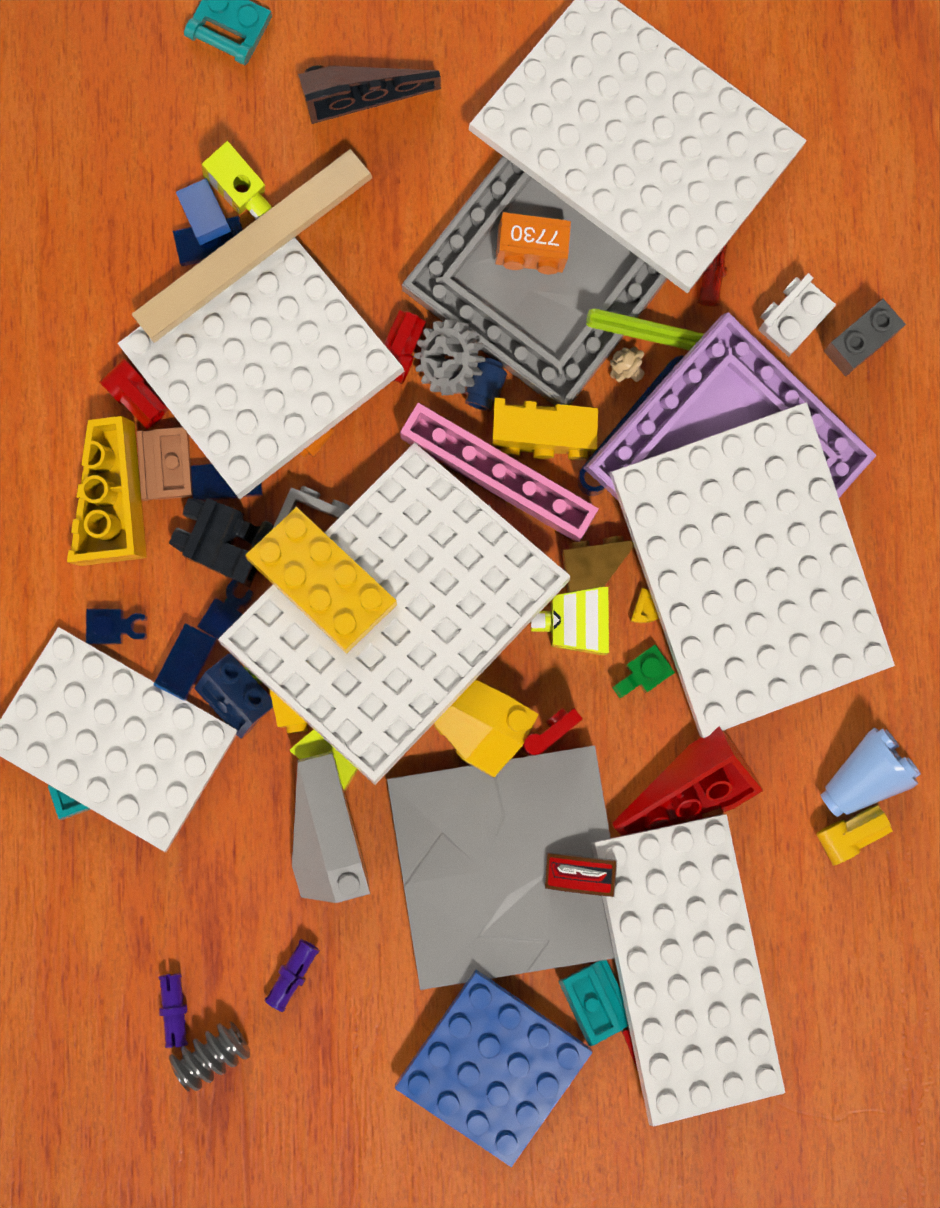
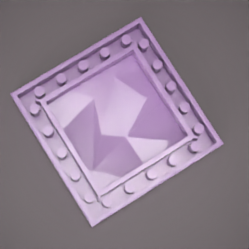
M728 312L719 317L584 469L618 500L609 472L806 402L838 497L846 491L877 455Z

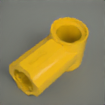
M875 805L847 821L841 820L817 832L816 835L834 866L851 859L861 852V848L893 831L886 814L879 805Z

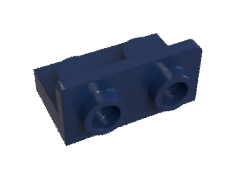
M227 654L208 669L194 688L226 724L238 730L236 735L240 739L248 734L259 719L273 708L272 699L269 694L232 654Z

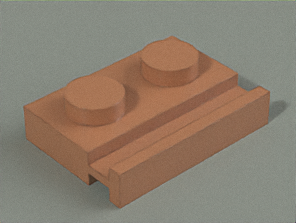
M183 427L137 431L141 499L149 501L153 499L193 497L190 444L187 431Z

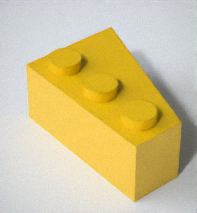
M495 398L492 446L508 456L519 457L520 452L534 453L533 457L540 459L554 458V454H568V459L588 460L589 455H595L597 450L598 408L556 404L555 407L536 406L537 402L525 401L524 406L505 405L504 398Z

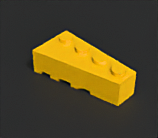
M123 416L88 420L81 464L84 467L81 484H78L77 498L79 500L76 519H73L71 533H73L71 550H68L67 563L84 566L147 558L135 424Z

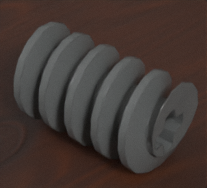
M232 1021L230 1022V1029H227L221 1023L217 1024L219 1033L217 1037L206 1031L207 1043L205 1045L195 1038L193 1040L194 1052L189 1051L185 1046L181 1047L182 1060H179L173 1054L169 1055L174 1074L187 1091L190 1092V1088L195 1091L202 1088V1080L211 1083L214 1080V1072L218 1075L225 1074L226 1064L230 1067H236L238 1065V1056L245 1060L250 1057V1049L239 1029Z

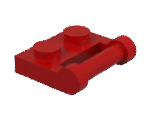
M563 707L546 721L549 725L546 731L541 735L531 734L527 736L522 746L524 752L531 756L542 753L582 721L583 718L575 708L567 712Z

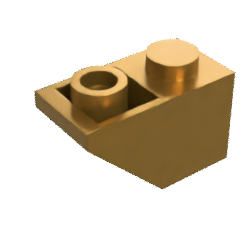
M615 536L603 539L602 545L590 546L589 541L570 543L569 549L562 552L564 571L570 575V581L566 584L567 592L604 587L632 550L633 541H624L623 536Z

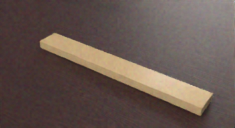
M351 149L133 312L132 316L152 342H157L372 179L371 173Z

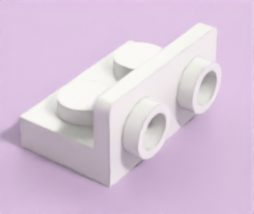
M809 273L802 281L796 277L783 291L787 296L780 305L773 302L760 317L764 322L759 331L788 357L836 306L832 300L811 283L814 277Z

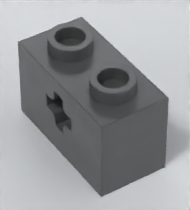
M882 299L834 339L824 350V353L846 377L892 339L906 324L889 304Z

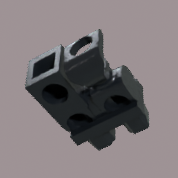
M189 498L182 515L197 522L192 533L176 528L169 544L182 552V556L188 560L250 588L258 570L246 558V554L249 551L235 547L230 543L235 537H239L249 542L253 548L273 529L274 525L268 521H263L261 526H254L252 523L244 521V514L234 508L217 503L209 498L206 501Z

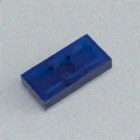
M240 217L226 218L231 232L203 245L199 244L192 227L173 231L181 266L200 263L243 230Z
M213 464L191 466L193 499L205 501L207 498L211 500L239 498ZM262 483L244 497L263 496Z
M185 623L153 685L185 701L218 639Z

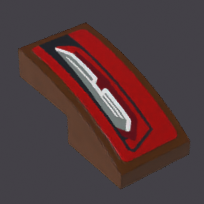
M548 852L545 889L614 897L618 860Z

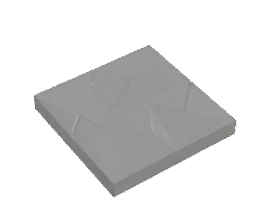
M502 156L403 282L402 291L443 322L445 320H457V322L469 324L468 331H477L478 333L474 340L475 343H483L484 345L481 351L492 359L501 362L506 370L555 406L556 404L571 405L625 336L588 327L586 325L588 311L596 308L638 318L668 279ZM502 213L571 221L568 260L563 273L557 272L556 274L547 275L538 272L536 269L528 268L509 270L503 265L495 264L498 226Z
M595 746L510 759L495 777L487 775L474 766H465L387 779L420 990L466 983L475 969L491 979L615 958L602 896L545 889L548 852L583 855V857L594 858L591 843L610 839Z

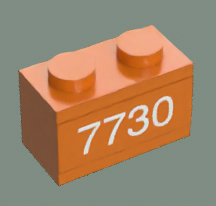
M503 212L498 226L495 264L503 265L509 270L528 268L536 269L538 272L547 275L556 274L557 272L563 273L568 260L571 221Z

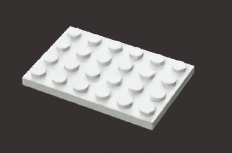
M58 627L0 719V757L162 851L167 852L235 739L238 730Z

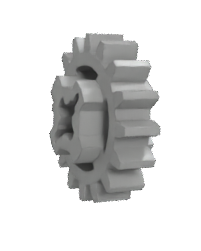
M457 320L433 322L434 329L425 328L423 330L426 340L417 341V344L422 349L421 352L414 354V358L421 359V364L415 369L416 372H424L425 375L422 377L421 382L422 384H431L430 391L441 392V395L465 393V387L475 385L472 378L473 375H482V371L477 368L478 363L485 362L484 357L478 356V351L484 345L483 343H475L474 340L478 333L477 331H468L469 324L460 323ZM445 355L453 356L454 359H445Z

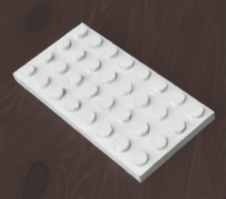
M727 814L592 842L594 858L618 860L615 896H602L649 1125L654 1127L784 1094V1083Z

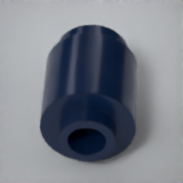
M485 358V362L478 363L477 368L482 371V375H473L472 378L475 385L466 387L465 394L467 397L465 403L479 410L491 411L495 398L500 397L507 376V372L502 369L503 364L501 362Z

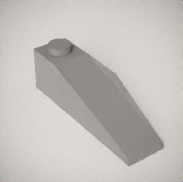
M332 751L298 760L292 869L302 898L339 903L370 894L368 873Z

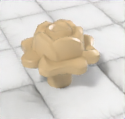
M636 346L631 349L623 348L617 351L610 362L612 366L610 377L615 378L617 382L630 377L635 382L641 380L645 374L640 368L644 352L638 350Z

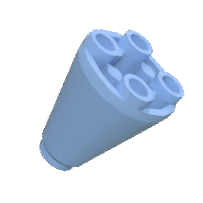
M874 727L870 730L825 786L826 791L820 796L836 817L843 813L848 815L912 789L919 784L916 778L921 775V772L909 757L901 758L895 749L899 747V744L887 729L884 730L882 728L878 731Z

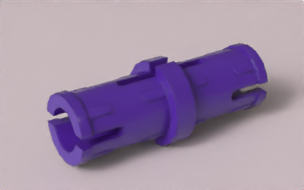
M300 939L286 966L282 965L278 971L280 976L264 1001L272 1008L284 1012L298 985L302 986L306 980L304 975L320 950L308 941Z
M181 973L159 976L162 999L159 1016H163L165 1048H173L174 1045L176 1047L188 1045L184 1014L187 1013V1005H183Z

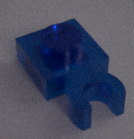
M235 580L231 581L226 588L227 598L225 602L215 597L197 627L219 639L243 615L238 610L241 606L251 602L254 592L248 590L243 598H236L234 590L239 583Z
M86 609V643L89 645H123V635H128L135 640L147 639V634L136 633L134 631V624L140 620L147 621L148 616L135 613L127 619H123L124 610Z

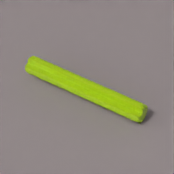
M596 308L590 309L586 318V325L591 328L686 350H691L704 335L703 333Z

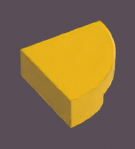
M641 589L630 622L649 623L659 619L650 590Z

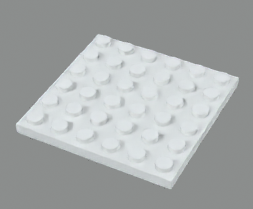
M295 237L157 342L153 343L140 326L118 343L239 499L405 372L402 365Z

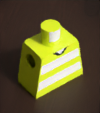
M228 141L202 163L203 176L207 178L208 182L238 214L243 213L247 209L257 220L273 208L262 196L265 192L263 181ZM239 185H246L249 189L241 193L235 188Z
M608 587L556 595L551 600V611H540L531 621V632H551L552 647L607 655L609 653Z

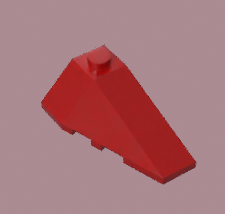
M719 726L709 736L701 737L691 743L612 824L621 836L671 826L687 819L691 821L703 819L702 814L721 808L722 813L735 809L763 792V789L735 744Z

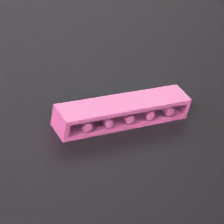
M417 403L400 432L403 441L410 445L416 443L432 458L575 542L581 541L599 508L420 403Z

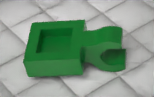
M653 645L625 665L631 674L613 686L612 689L619 699L639 685L647 693L675 672L657 646Z

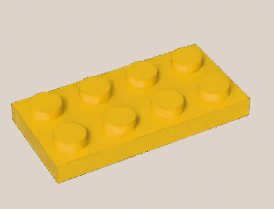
M297 507L246 554L247 560L346 654L397 606V600Z

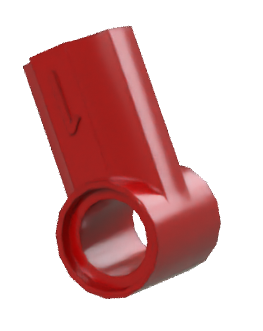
M399 310L385 343H383L405 371L393 380L400 384L404 383L414 360L412 355L416 349L417 341L420 340L426 326V321L408 311Z
M123 359L99 383L119 404L123 403L141 424L148 429L164 417L168 408L144 384L145 380Z

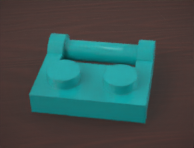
M201 0L194 16L185 27L184 36L193 41L199 39L235 57L236 62L245 66L272 18V12L250 0ZM208 21L245 39V41L240 45L205 28L204 25Z

